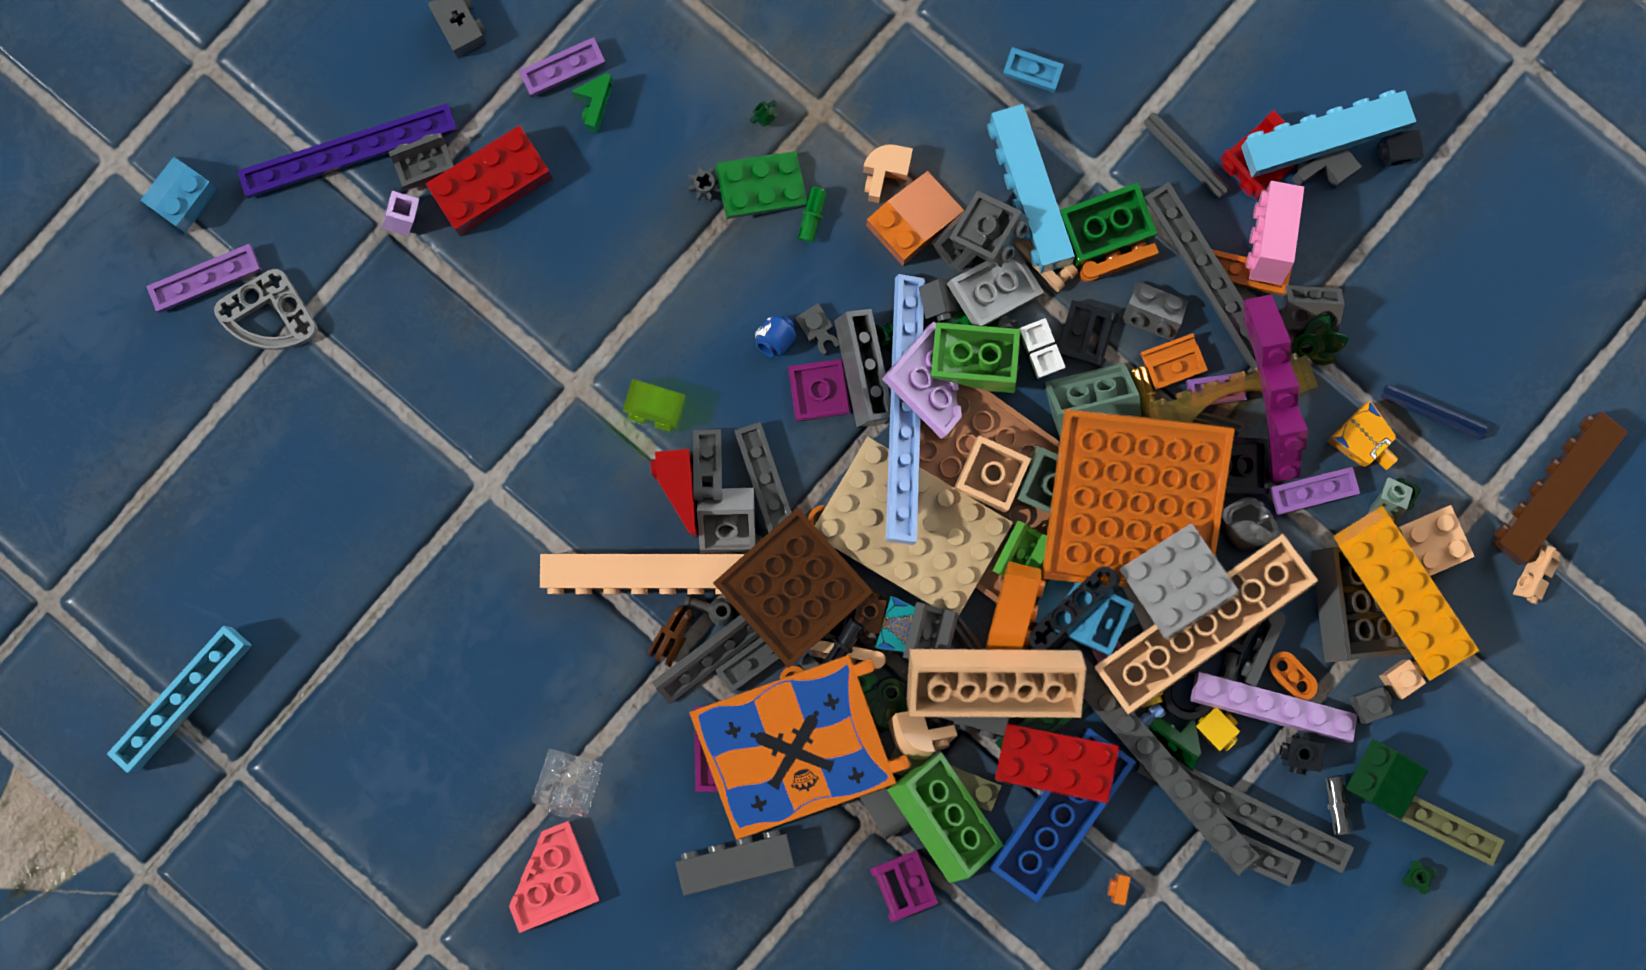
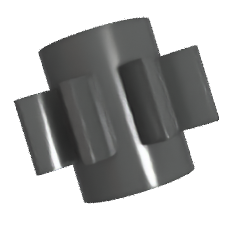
M698 167L699 173L696 176L689 175V179L694 182V185L688 187L689 192H697V201L704 197L709 202H712L711 196L714 193L721 194L720 188L716 186V184H719L718 177H713L714 170L712 167L708 172ZM706 180H709L710 187L705 186L704 189H701L700 182L705 183Z

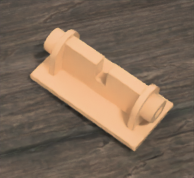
M1541 545L1519 577L1513 595L1526 597V600L1533 604H1537L1539 600L1542 601L1549 582L1542 578L1544 575L1552 578L1561 561L1559 559L1560 553L1555 551V547Z

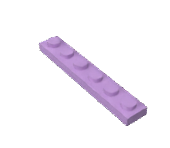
M1202 672L1195 674L1191 695L1192 702L1346 743L1354 741L1357 714Z

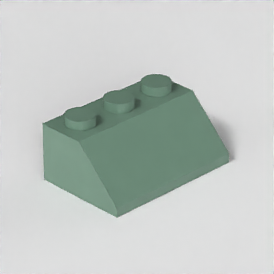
M1125 362L1044 382L1053 421L1060 439L1065 409L1142 417L1140 395Z

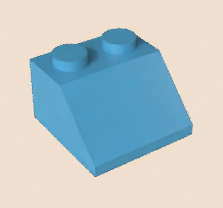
M173 157L140 201L186 233L218 189L193 169Z

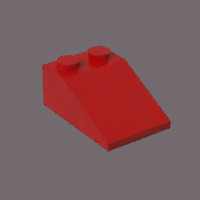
M689 449L655 452V459L650 460L651 474L659 482L693 538H699L696 501H694L692 454Z

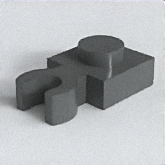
M819 303L795 317L796 322L809 342L817 338L818 350L823 356L827 355L823 347L825 342L830 341L834 344L835 348L839 347L837 338L827 333V331L833 328V325Z

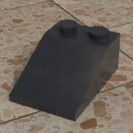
M1233 437L1225 494H1269V438Z

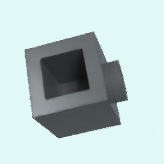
M937 279L919 287L926 319L937 318L938 322L953 320L954 314L963 311L947 285L951 279Z
M1374 687L1349 697L1354 713L1357 714L1359 724H1367L1393 714L1391 707H1393L1392 698L1387 690H1383V687Z

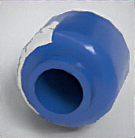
M785 316L768 317L755 333L757 348L769 357L782 356L796 340V333L793 329L795 327L794 323Z

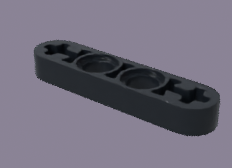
M1103 566L1096 569L1031 631L1029 636L1031 646L1036 650H1054L1116 592L1120 585L1119 575L1110 567ZM1104 575L1109 577L1111 582L1108 586L1102 584L1101 578ZM1092 585L1101 592L1099 595L1090 588ZM1084 593H1090L1092 597L1091 603L1087 607H1080L1078 604L1079 597ZM1062 613H1069L1071 615L1070 623L1065 627H1059L1058 617ZM1052 625V627L1058 630L1059 633L1055 634L1054 632H1052L1053 630L1050 629L1049 626ZM1041 634L1047 636L1048 642L1045 645L1040 643L1041 639L1039 637Z

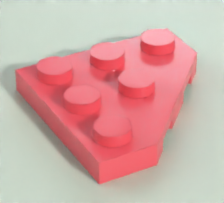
M570 821L544 830L539 836L537 845L509 905L519 933L600 900Z

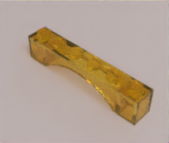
M1297 353L1291 354L1290 364L1299 384V394L1317 388L1318 385L1308 356L1305 355L1298 358ZM1254 367L1255 373L1247 376L1245 371L1228 376L1230 381L1219 384L1218 380L1203 384V390L1194 394L1192 389L1177 393V399L1166 402L1165 398L1149 403L1151 408L1143 411L1145 417L1192 423L1205 407L1218 398L1243 391L1263 392L1258 367Z

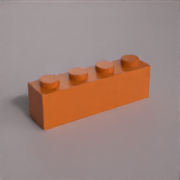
M1008 561L985 650H1022L1023 646L1028 647L1031 630L1027 629L1029 622H1035L1038 612V606L1034 605L1036 596L1042 597L1045 581L1041 580V569Z

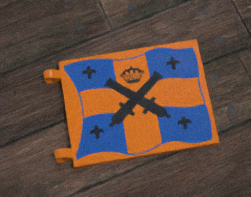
M846 655L689 712L736 840L894 785L896 780L893 773L910 767V760L907 755H902L888 761L857 677L874 671L875 665L872 659H867L853 665L850 655Z

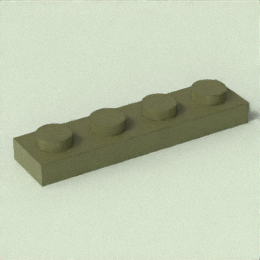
M895 746L890 760L904 754ZM909 758L910 767L894 773L903 776L926 760ZM951 766L976 805L991 812L1001 785Z
M1416 796L1403 820L1387 814L1489 866L1494 865L1505 841Z

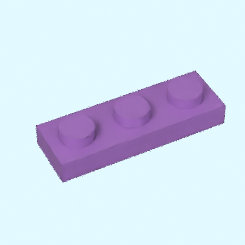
M593 37L523 68L519 72L532 98L606 65V62Z
M1353 467L1270 488L1277 515L1360 494Z

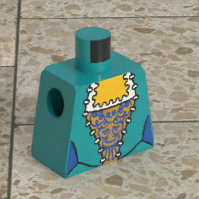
M890 597L876 649L904 653L915 607L895 597Z

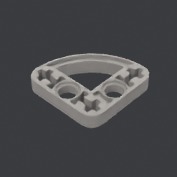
M278 269L266 271L220 299L214 307L215 316L228 332L241 341L261 349L285 350L295 348L314 339L318 331L316 322L290 279L284 272ZM274 276H276L278 279L282 278V280L279 281V288L270 286L269 288L265 289L267 292H269V295L267 296L265 294V291L261 287H259V284L261 283L265 287L271 285L273 283L271 278ZM251 289L257 290L259 292L258 301L248 304L245 300L246 293ZM236 298H238L240 303L245 307L244 310H242V308H240L239 306L232 309L231 312L233 315L231 317H228L227 315H222L225 312L224 307L226 305L234 307L239 304L237 301H235ZM294 298L297 302L296 309L291 313H286L283 310L284 301ZM272 301L291 334L281 337L260 336L246 331L236 322ZM299 316L303 323L306 325L310 324L307 328L308 334L304 335L301 332H297L301 328L294 318Z

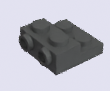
M977 190L949 239L976 253L980 258L1002 267L1004 262H1009L1013 258L1015 253L1013 246L1018 238L1026 236L1029 230V219L1022 211Z

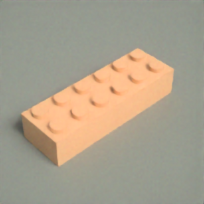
M910 649L907 687L909 716L1081 717L1086 672L1081 650Z

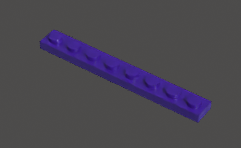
M446 103L238 170V175L245 197L249 199L388 154L389 151L394 150L397 146L421 140L423 136L428 134L441 133L444 136L457 132L450 106Z

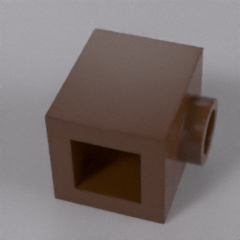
M873 592L856 607L854 619L865 626L864 632L880 634L887 602L886 600H881L882 594Z

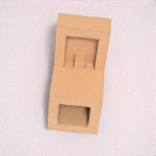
M884 145L876 148L869 154L863 169V173L873 174V177L867 176L864 192L869 193L868 201L879 203L885 177L901 181L907 180L912 148Z
M909 711L896 713L888 722L891 736L897 749L902 754L907 755L908 758L914 760H926L935 751L948 748L950 746L949 743L957 736L954 725L928 730L925 717H910Z

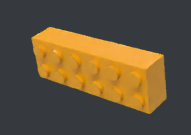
M1383 505L1334 535L1338 546L1429 681L1479 651Z

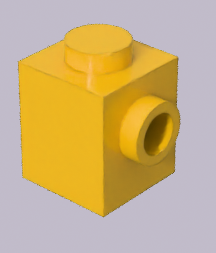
M1212 707L1208 714L1201 717L1195 723L1197 732L1215 751H1221L1222 749L1227 751L1238 741L1235 737L1240 732L1235 727L1238 722L1227 711L1223 714L1218 708Z

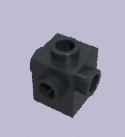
M1295 733V738L1286 737V742L1281 743L1279 759H1283L1282 765L1290 766L1289 772L1306 775L1307 770L1321 772L1326 744L1313 742V736ZM1300 750L1302 751V757H1301V758L1299 757V752H1300Z

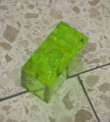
M632 379L622 411L628 415L627 420L643 424L644 420L655 423L654 428L670 432L671 428L678 430L687 402V396Z

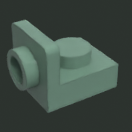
M1387 478L1382 492L1370 506L1368 514L1383 505L1385 510L1394 517V523L1396 524L1407 510L1413 489L1392 478Z

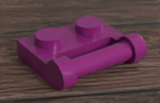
M917 850L870 868L872 877H876L889 909L888 917L890 922L897 921L938 904ZM892 869L896 873L908 906L900 908L886 874L887 871Z

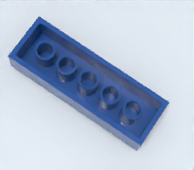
M1085 728L1079 737L1080 739L1112 745L1090 728ZM1120 750L1109 800L1136 763V761ZM1041 791L988 867L1038 903L1106 804Z

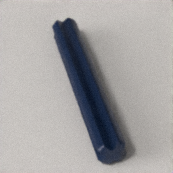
M1386 385L1381 393V398L1385 401L1478 440L1483 439L1487 433V425L1392 385Z

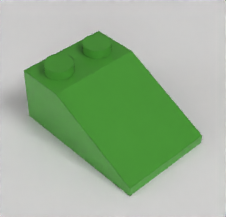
M936 322L931 378L986 391L1015 393L1020 329Z

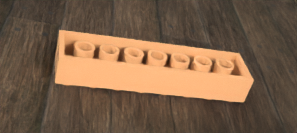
M1283 534L1227 573L1240 595L1168 641L1165 640L1154 624L1095 666V670L1128 716L1316 584L1318 580Z

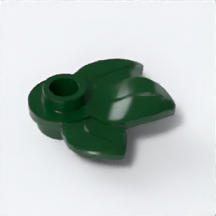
M1320 316L1309 321L1304 331L1296 335L1292 342V349L1294 354L1300 358H1309L1317 365H1329L1335 363L1334 353L1339 352L1346 346L1349 337L1342 333L1330 331V316ZM1306 344L1311 345L1308 348H1302Z
M884 678L879 682L877 688L864 693L879 733L889 730L888 722L896 713L909 711L907 696L904 695V687L896 678ZM888 688H895L893 696H886Z

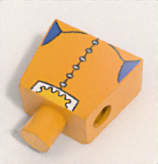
M1371 401L1363 404L1327 440L1330 445L1362 467H1366L1376 460L1387 470L1398 460L1387 448L1396 439V435Z

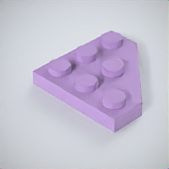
M933 322L928 325L885 374L882 380L940 438H943L961 419L962 414L961 406L957 404L956 391L959 390L958 384L931 378L936 323Z

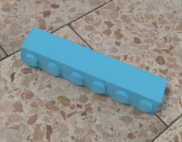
M1390 90L1379 95V99L1369 101V98L1361 99L1353 103V107L1344 110L1342 106L1328 110L1325 116L1317 118L1314 114L1302 118L1300 123L1290 126V123H1284L1273 128V132L1264 134L1263 131H1258L1248 135L1241 148L1251 178L1410 129L1416 123V119L1406 91L1396 93L1395 90Z
M1021 104L992 113L990 123L987 124L991 140L996 139L998 145L996 156L999 164H1004L1007 174H1004L1007 189L1013 190L1015 196L1013 207L1022 211L1029 219V230L1024 239L1031 242L1033 250H1030V257L1033 266H1038L1042 274L1072 265L1075 255L1024 105Z
M223 626L107 755L127 773L138 772L252 645L233 627Z

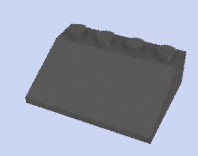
M1340 547L1312 550L1314 576L1318 580L1315 588L1325 663L1411 654Z

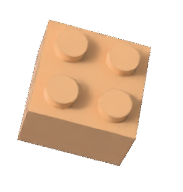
M978 436L975 439L954 490L1005 513L1009 511L1031 458L982 436Z
M1451 505L1397 527L1429 576L1475 557Z

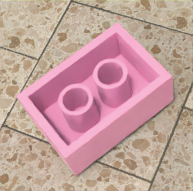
M1271 181L1267 190H1262L1259 202H1256L1253 212V218L1257 219L1256 227H1253L1251 230L1249 243L1254 245L1252 252L1248 254L1246 268L1250 269L1249 279L1278 285L1283 284L1295 260L1304 193L1303 186Z

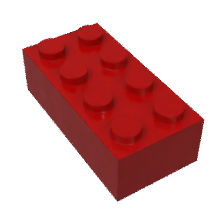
M519 125L427 182L426 186L459 236H462L550 181L553 177Z

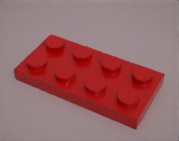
M1007 724L995 780L1108 804L1120 748L1115 745Z

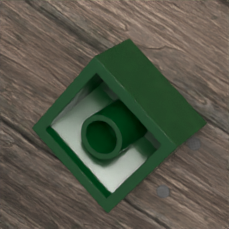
M1372 739L1346 790L1351 795L1403 820L1428 769L1400 752Z

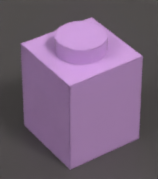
M392 191L381 228L408 236L414 222L419 198Z

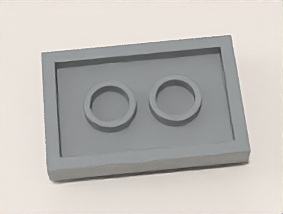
M1015 246L1013 258L1009 262H1004L1002 267L985 261L947 283L972 325L986 326L1035 300L1044 293Z

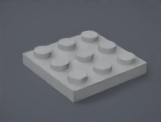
M1192 523L1119 569L1166 641L1240 595L1238 589Z

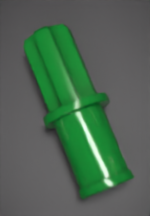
M812 187L806 210L802 211L804 216L797 239L814 243L819 221L823 220L821 213L827 195L825 189Z

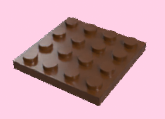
M798 507L713 582L788 668L873 593Z

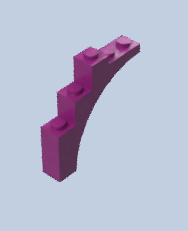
M1272 295L1245 299L1243 320L1255 354L1267 416L1270 477L1272 482L1300 478L1302 450L1306 449L1308 429L1298 407L1299 384L1290 364L1291 340Z

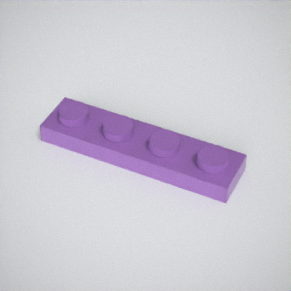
M247 244L146 287L156 312L162 313L262 271L252 245Z

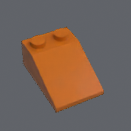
M927 171L875 211L867 219L866 226L904 266L964 210Z

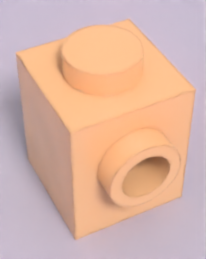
M1410 659L1399 661L1379 675L1394 699H1404L1426 683L1422 678L1424 676L1423 670L1415 661L1411 662Z

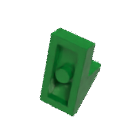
M605 73L572 91L575 99L590 103V105L585 106L582 115V121H585L584 124L587 131L598 134L614 83L610 74Z

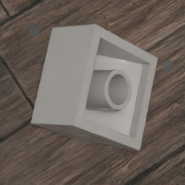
M754 488L722 489L723 500L714 501V498H703V501H697L700 554L748 552L756 545Z

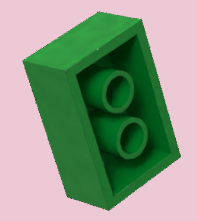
M1138 182L1059 210L1075 255L1073 263L1076 268L1083 266L1088 261L1095 262L1109 254L1128 250L1139 243L1153 241L1158 234Z

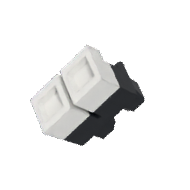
M1046 318L1019 328V341L1036 381L1058 373L1065 368L1057 345L1051 346L1055 340Z

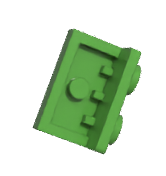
M1017 521L993 572L1004 577L1008 561L1038 568L1042 572L1047 536L1026 523Z

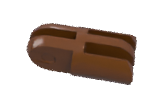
M683 605L678 606L674 610L666 626H661L646 654L650 657L656 654L655 659L660 663L667 657L665 665L671 668L686 640L684 635L694 617L691 609H688L684 614L685 606Z

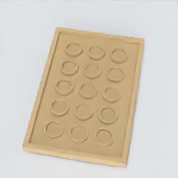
M867 436L815 527L836 550L929 605L960 614L1013 522L968 495L954 490V487L919 467L917 542L913 545L887 542L886 516L889 449Z

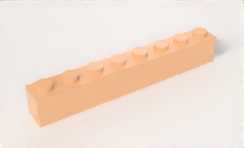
M540 554V588L547 589V594L562 595L564 594V589H575V594L590 595L592 594V589H603V594L619 595L620 589H631V594L647 595L648 589H659V594L675 595L676 589H687L688 595H704V589H715L716 595H723L713 582L745 554Z

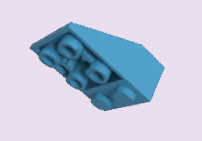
M1048 579L1042 597H1040L1037 603L1038 612L1035 623L1039 624L1081 583ZM1093 585L1090 587L1097 595L1101 593ZM1084 593L1079 597L1078 604L1080 607H1087L1091 603V594ZM1112 594L1067 638L1100 654L1111 656L1134 603ZM1067 612L1062 613L1058 617L1059 627H1065L1071 621V615ZM1052 625L1049 626L1054 632L1059 633Z

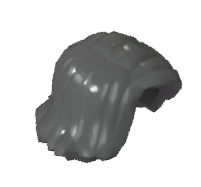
M1242 498L1228 505L1222 511L1221 521L1224 532L1228 539L1241 550L1251 551L1268 545L1280 536V529H1278L1273 515L1264 507V503L1256 498Z

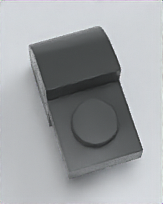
M1344 149L1312 159V161L1302 162L1296 167L1298 172L1292 180L1297 186H1301L1321 172L1334 189L1353 176L1361 168V165L1348 149Z

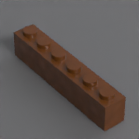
M1602 411L1593 415L1588 414L1580 422L1578 427L1581 430L1575 437L1572 435L1566 440L1562 446L1564 452L1559 458L1555 457L1549 462L1545 468L1547 474L1542 480L1537 479L1528 490L1530 496L1525 502L1520 501L1511 512L1514 516L1509 523L1504 522L1496 530L1494 536L1497 538L1492 545L1516 564H1526L1627 435L1628 431Z

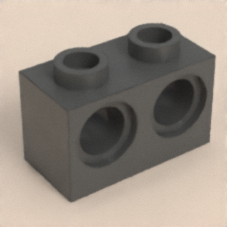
M1286 285L1280 311L1285 328L1293 331L1304 330L1306 324L1312 319L1329 315L1331 319L1330 331L1339 332L1345 306L1342 289Z

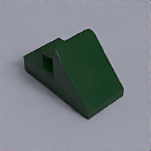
M1157 717L1151 723L1149 729L1151 733L1174 758L1191 770H1194L1201 755L1195 720L1193 719L1180 733L1173 724Z

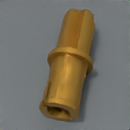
M1142 366L1133 369L1131 374L1140 395L1142 417L1161 419L1154 396L1157 393L1156 391L1153 392L1147 367Z

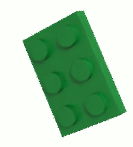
M796 151L719 162L715 165L726 219L807 206L808 202Z

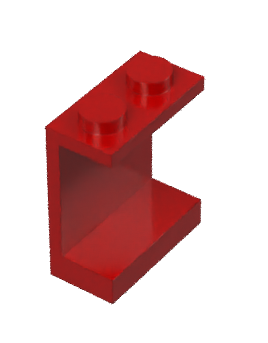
M1273 110L1248 135L1258 131H1263L1264 134L1273 132V128L1284 124L1285 121ZM1246 135L1234 147L1226 150L1220 160L1222 161L1223 169L1229 175H1235L1241 182V189L1248 196L1258 199L1262 190H1267L1271 181H1279L1297 164L1251 178L1241 148L1247 140L1248 135Z

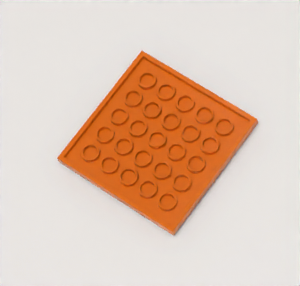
M1065 409L1041 577L1043 579L1082 583L1096 569L1106 566L1119 575V587L1131 588L1119 569L1190 523L1193 524L1215 556L1235 429L1226 426ZM1102 576V584L1109 585L1111 583L1109 577Z

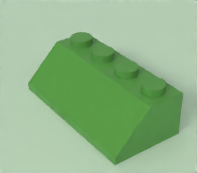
M942 752L904 774L896 781V784L887 789L949 883L970 878L1004 846Z

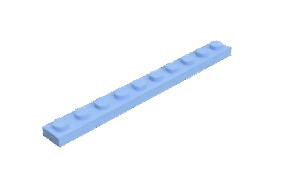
M898 274L895 277L892 367L923 332L924 309L919 287L925 285V278ZM892 389L886 541L913 545L917 542L920 417Z

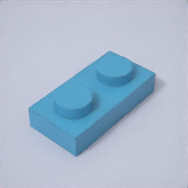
M1012 47L1003 76L1054 93L1064 64Z

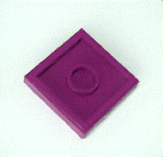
M842 359L788 366L796 422L851 414Z

